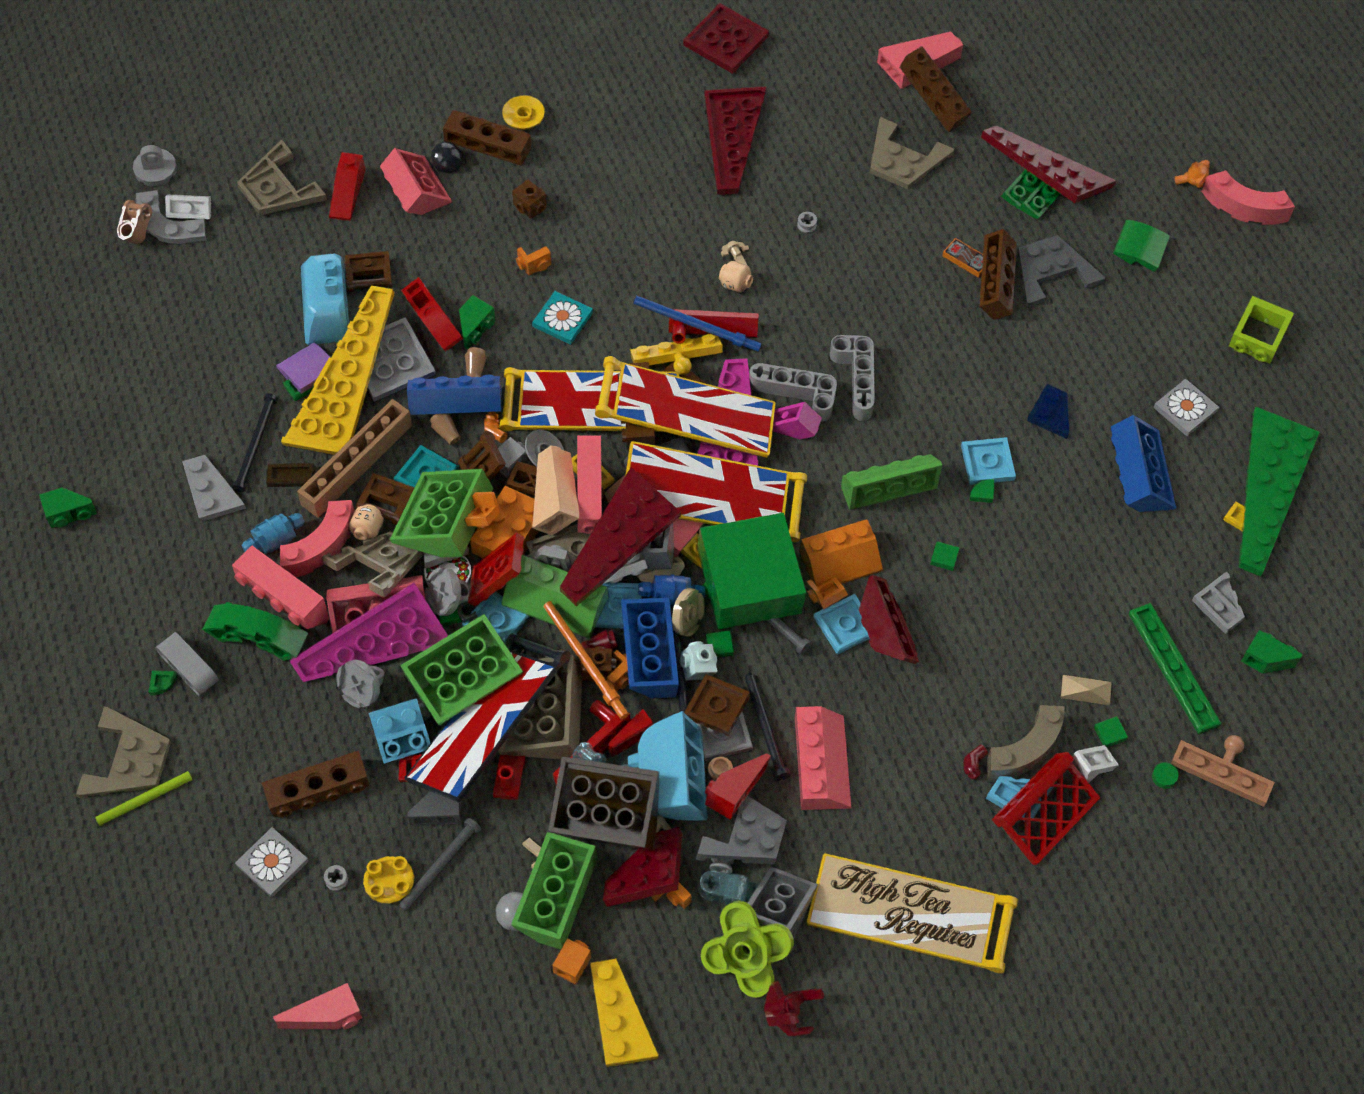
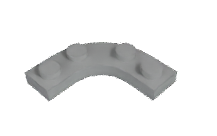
M158 190L136 193L137 204L147 203L152 208V216L148 223L147 233L157 237L162 242L173 244L206 240L204 219L171 221L166 219L160 212Z

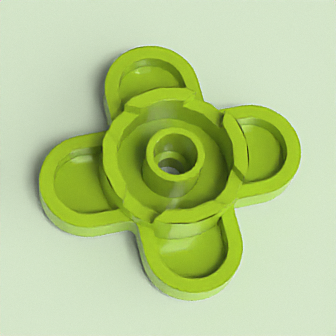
M744 901L731 902L722 910L720 915L724 936L713 938L703 946L701 961L704 967L711 973L724 974L731 972L735 974L740 989L746 995L761 997L768 992L769 986L774 982L771 962L782 960L790 954L793 949L794 939L790 930L784 925L774 923L760 926L755 910Z

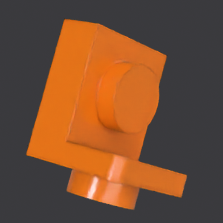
M680 883L678 890L666 894L673 905L677 906L679 904L683 909L691 903V894ZM663 894L652 896V899L656 902Z

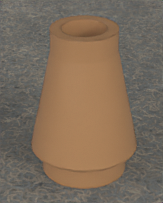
M476 347L468 349L465 354L467 376L481 377L487 360L485 350Z
M449 413L435 414L431 417V428L442 436L449 445H453L461 439Z

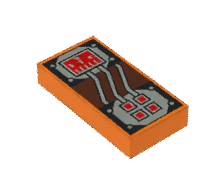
M956 238L943 251L942 256L978 278L981 276L983 254Z

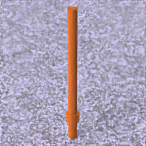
M551 601L545 603L544 609L604 694L603 699L608 706L613 707L621 720L625 719L629 713L621 703V697L617 691L609 686Z

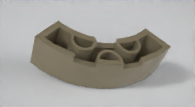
M1040 705L1035 717V726L1027 736L1008 746L991 747L987 758V782H996L999 776L1017 778L1019 775L1033 770L1046 759L1057 740L1063 724L1065 706Z

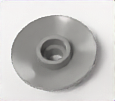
M534 430L525 440L527 456L536 467L538 454L549 446H557L564 450L561 442L546 430Z

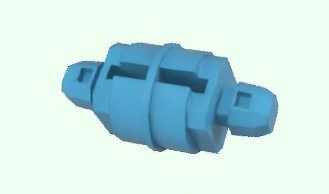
M294 513L288 516V518L283 514L274 515L269 519H265L264 522L256 525L251 530L253 539L249 538L244 541L242 548L246 552L253 546L265 554L271 553L280 548V545L291 542L296 537L293 529L297 530L303 526L305 521L300 513Z

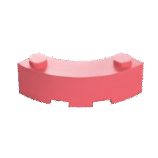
M1226 170L1207 176L1202 189L1204 196L1217 209L1220 210L1221 208L1231 214V217L1247 223L1248 221L1260 222L1262 225H1274L1289 222L1295 207L1285 190L1279 192H1260L1249 189L1235 181Z
M352 500L328 501L326 515L313 533L295 543L280 545V566L293 576L300 577L312 573L314 569L322 566V556L328 553L331 556L339 554L341 552L340 549L352 533L349 529V522L354 513Z

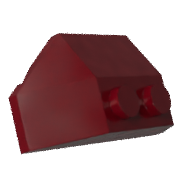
M874 575L870 576L859 612L862 617L861 623L868 632L871 647L876 652L913 664L918 663L916 647L893 593L889 590L887 580Z

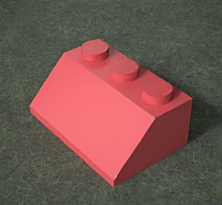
M394 148L380 165L384 172V177L391 184L394 194L398 196L406 212L422 215L452 202L425 156Z

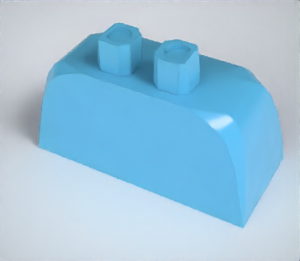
M336 253L310 256L301 266L305 343L311 345L312 343L339 342L348 330L347 326L349 324L346 274L342 256Z
M682 711L658 721L646 729L639 741L638 753L628 756L629 767L660 772L658 815L675 820H707V806L704 805L706 801L702 730Z

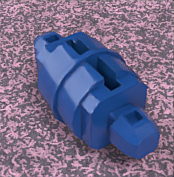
M674 574L654 575L653 583L641 582L638 584V595L652 596V598H669L670 607L672 608L679 594L684 589H696L704 598L705 587L700 585L691 586L690 577L676 576Z

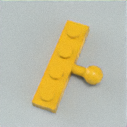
M707 334L694 339L686 338L682 344L661 342L653 346H639L636 349H630L633 363L649 362V365L675 361V372L685 375L690 372L692 367L689 358L723 353L719 337Z

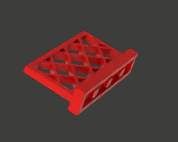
M1069 752L1056 753L991 819L997 827H1002L1033 865H1037L1100 799V796L1072 763L1074 758ZM1067 770L1073 775L1072 785H1063V774ZM1050 787L1057 788V802L1047 801V790ZM1063 788L1072 789V803H1063ZM1079 789L1085 790L1090 796V799L1085 804H1078ZM1034 804H1041V819L1031 818V807ZM1047 805H1057L1056 820L1047 819ZM1063 806H1072V818L1069 821L1062 820ZM1018 820L1025 821L1024 836L1018 835L1012 828ZM1031 821L1040 822V837L1030 836ZM1047 822L1056 823V834L1053 838L1046 837ZM1030 839L1040 840V851L1036 855L1030 850Z

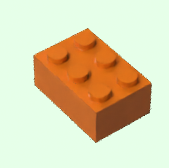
M504 486L496 499L500 514L488 527L478 528L470 539L472 553L481 558L486 557L515 533L524 536V552L522 554L524 555L528 549L526 542L534 540L539 530L532 528L535 499Z

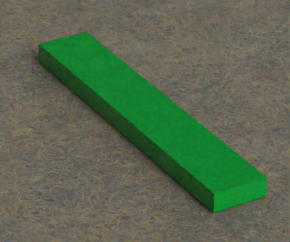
M1148 603L1130 610V618L1198 735L1219 727L1221 722L1152 604Z

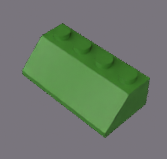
M931 454L925 456L918 455L909 460H897L888 465L872 466L868 470L852 471L843 475L841 488L849 510L937 489L942 463Z
M522 555L521 572L516 578H512L507 582L501 603L502 606L555 625L543 607L545 603L551 601L573 633L590 639L608 599L607 586L601 585L576 607L560 592V585L566 577L567 571Z
M547 832L511 926L538 943L562 949L569 936L598 859L596 846Z

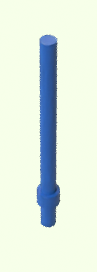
M637 295L633 303L635 305L732 341V344L738 347L745 346L755 351H759L761 343L746 338L745 334L730 332Z

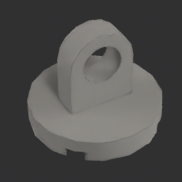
M148 145L140 150V154L133 163V171L136 179L139 182H143L144 185L160 186L166 184L172 176H175L177 165L174 156L170 152L160 149L155 145Z
M437 568L429 575L427 582L430 583L429 588L425 590V597L434 613L440 616H448L456 610L459 604L468 601L470 585L464 580H460L452 569Z
M360 660L348 661L337 672L338 689H342L344 693L342 696L350 705L357 708H365L372 705L378 699L380 686L383 684L384 671L379 667L369 666Z

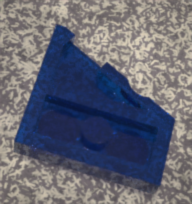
M1046 384L1027 421L1067 439L1069 435L1067 392Z

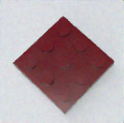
M719 3L683 39V46L733 74L769 37V31Z

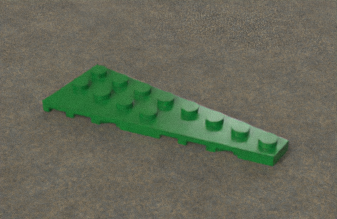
M1255 407L1252 414L1253 421L1250 432L1251 443L1249 445L1250 454L1245 488L1244 522L1238 568L1261 577L1319 431Z

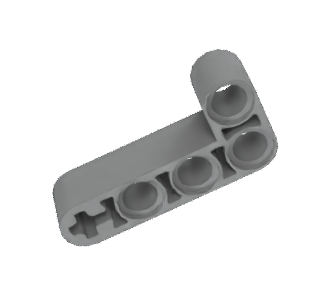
M835 336L831 342L830 358L835 363L852 364V413L857 420L866 421L871 418L874 407V343L867 336Z
M762 363L754 364L750 368V388L753 391L813 401L812 409L822 417L821 422L831 418L837 381L832 375Z

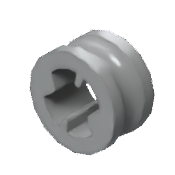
M811 212L801 213L798 217V229L804 233L813 232L816 229V215Z
M711 858L713 861L710 864L711 871L720 874L732 873L733 869L730 865L734 863V859H728L727 862H718L717 858Z
M334 865L325 871L324 880L329 889L339 891L346 887L348 876L343 867ZM336 873H339L342 880H337L336 883H333L330 876L334 877Z

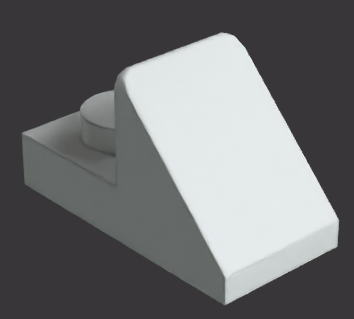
M1105 745L1076 751L1072 762L1088 783L1098 774L1113 771L1119 765Z

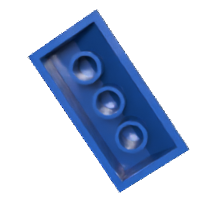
M442 376L436 379L418 377L408 380V408L410 415L501 411L502 385L500 376H461L459 378Z
M1134 415L1111 426V440L1116 450L1115 459L1119 465L1120 481L1124 488V501L1127 506L1138 512L1176 509L1159 430Z
M669 598L621 600L629 689L650 698L676 697L679 681Z

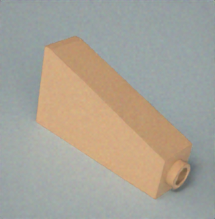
M551 445L538 454L532 528L549 535H554L579 519V508L571 453Z

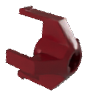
M774 981L769 986L764 1005L769 1026H778L788 1036L810 1034L814 1030L813 1026L800 1028L796 1026L799 1022L800 1005L804 1001L823 999L825 996L822 989L793 991L784 995L779 981Z

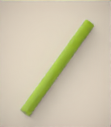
M189 771L95 818L99 826L193 779Z

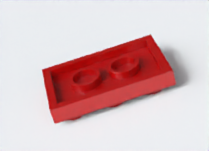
M515 533L473 566L467 603L476 607L483 600L486 601L495 591L502 589L508 581L520 574L521 557L524 552V536Z

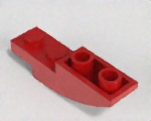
M419 277L401 290L445 352L463 339Z

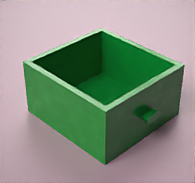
M784 512L700 528L697 550L718 629L802 614L806 590Z

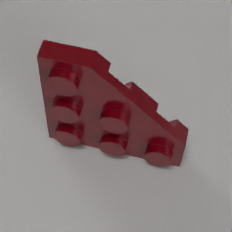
M679 827L656 832L653 851L638 849L605 881L603 901L607 907L678 890L682 832Z

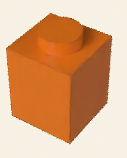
M567 938L552 965L553 973L576 985L591 959L589 947L582 941H572Z

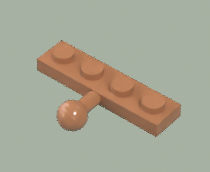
M1231 735L1226 738L1224 742L1226 753L1223 759L1182 740L1180 741L1172 759V765L1263 807L1265 806L1275 782L1232 763L1235 755L1240 754L1244 749V741L1241 737Z

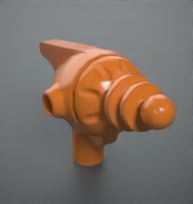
M1204 160L1199 163H1192L1188 172L1184 175L1175 176L1176 185L1190 183L1193 186H1197V188L1203 187L1207 176H1209L1210 162Z

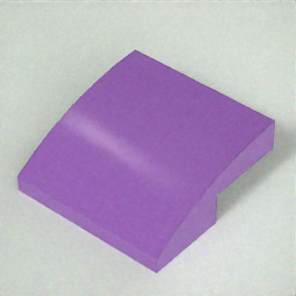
M312 343L276 366L287 380L289 379L302 394L314 386L313 384L330 356L317 344Z

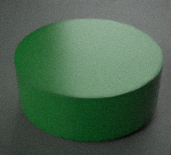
M1163 762L1154 768L1152 780L1158 787L1168 789L1175 785L1179 774L1174 765Z

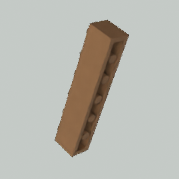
M393 399L385 405L297 491L301 506L319 518L327 510L328 501H336L412 426L410 411Z

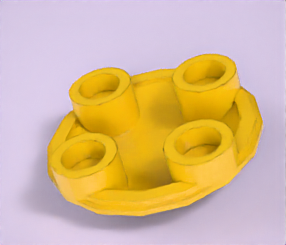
M386 856L370 861L364 874L363 884L365 891L373 900L380 903L400 901L409 894L413 887L414 873L412 867L402 856Z

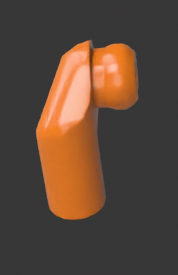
M488 412L484 420V431H490L495 436L496 441L504 443L507 439V433L499 429L498 414L496 412Z

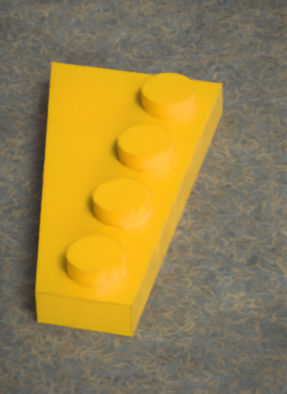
M611 959L590 963L606 1067L659 1059L617 960Z

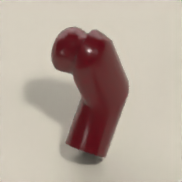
M981 744L968 753L963 760L964 772L972 780L980 777L979 761L988 754L987 749Z

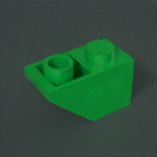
M474 295L459 309L464 347L469 349L473 344H477L484 331L491 329L495 323L494 307Z
M63 487L39 494L46 519L51 528L64 527L70 522L86 520L92 515L97 514L90 498Z
M1259 630L1241 662L1263 674L1295 668L1303 654L1298 652L1293 646L1280 642L1273 635Z

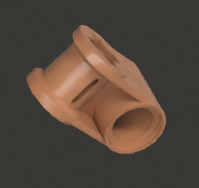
M127 200L123 205L122 215L117 227L118 236L133 244L142 243L152 216L151 206L147 203L136 204L133 200Z

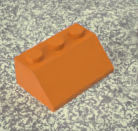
M867 519L801 539L800 554L811 580L817 587L833 577H836L843 584L883 571L877 540Z

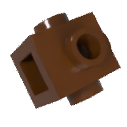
M529 179L512 191L513 205L516 206L521 214H525L530 219L537 214H541L547 207L545 191L541 187H537Z
M602 646L584 648L607 681V677L617 668V658H612V649ZM582 664V681H592L595 683Z

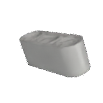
M176 632L155 647L159 655L174 671H177V674L198 696L219 681L213 670Z

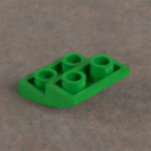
M1025 169L1001 197L1029 216L1038 219L1061 193Z
M1127 219L1113 254L1130 265L1137 261L1154 272L1159 267L1170 235L1147 224Z

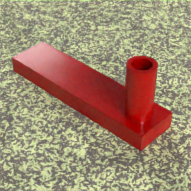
M676 310L730 332L745 334V337H757L759 313ZM669 318V333H673L672 340L677 344L685 342L686 334H711Z
M596 700L591 705L590 712L603 721L605 725L570 758L596 761L609 749L608 743L631 721L630 713L625 719L621 720L614 711L600 700ZM560 767L553 773L556 786Z
M500 755L493 791L494 798L518 800L525 756Z

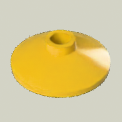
M526 95L516 96L504 105L502 110L503 119L512 128L520 130L531 129L539 125L543 120L544 107L534 97Z

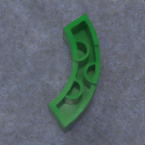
M231 602L214 605L202 629L220 642L232 641L242 643L244 639L257 642L256 646L275 655L283 661L297 657L308 635L306 631L301 629L300 624L297 626L291 621L266 611Z

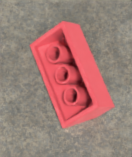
M251 546L232 565L235 573L234 578L242 586L248 585L251 587L253 593L258 598L267 599L276 611L286 613L290 621L295 625L301 624L306 629L326 624L330 620L324 598L255 547Z
M422 575L402 578L386 597L371 591L369 584L327 590L326 599L332 633L412 583L416 584L426 600Z
M821 706L796 707L795 731L801 810L850 809L851 798L844 716Z

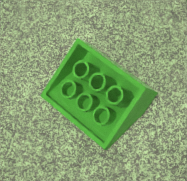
M483 469L422 472L390 538L391 543L442 558L463 557L476 526L467 527L465 517L475 508L472 495L475 492L493 491V487Z
M485 614L400 665L408 681L438 725H441L523 673Z

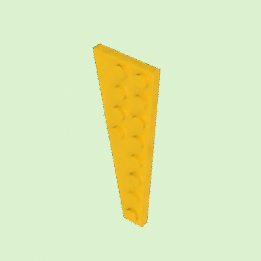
M377 286L369 288L355 318L348 324V330L342 340H339L334 354L331 358L329 357L313 384V390L308 398L303 401L296 419L292 420L291 427L286 436L282 437L281 443L284 446L335 455L354 436L394 297L393 289Z

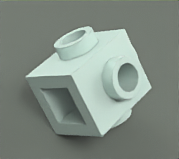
M700 641L692 642L681 652L680 664L684 669L686 680H703L705 674L713 676L717 672V656L713 651L712 644H703Z

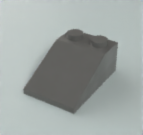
M770 867L748 901V904L755 910L760 926L774 923L784 925L790 930L793 939H795L818 884Z

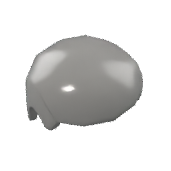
M511 892L499 900L495 912L497 921L503 928L519 931L512 927L511 923L523 893Z

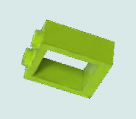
M1252 296L1232 336L1229 347L1234 348L1239 353L1253 356L1258 361L1270 364L1294 313ZM1249 316L1280 329L1273 345L1241 333Z

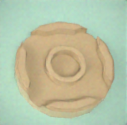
M692 588L684 589L675 602L672 623L673 629L679 635L691 636L699 628L697 622L704 615L705 605L704 598L701 593H698V590Z

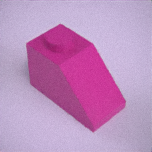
M806 402L778 408L774 412L772 431L799 440L813 437L818 432L822 417Z

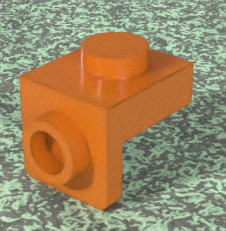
M547 246L529 255L525 253L522 247L517 249V265L521 270L524 269L528 275L537 271H544L552 265L551 252Z
M475 492L472 495L475 508L465 517L467 527L477 526V528H485L500 514L494 492Z
M836 577L818 587L811 579L807 581L810 588L807 593L814 604L818 602L823 610L848 595L846 589Z
M616 650L613 653V658H617L618 667L607 677V683L612 689L618 691L628 686L629 679L626 654H621Z

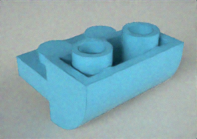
M417 699L369 713L384 763L423 752L430 745Z

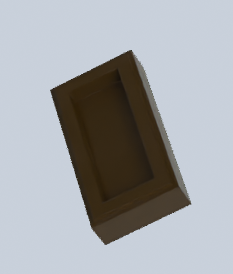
M268 464L267 487H302L315 474V464Z

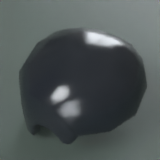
M441 142L431 151L430 164L438 172L452 173L457 171L462 165L463 154L460 148L451 142Z

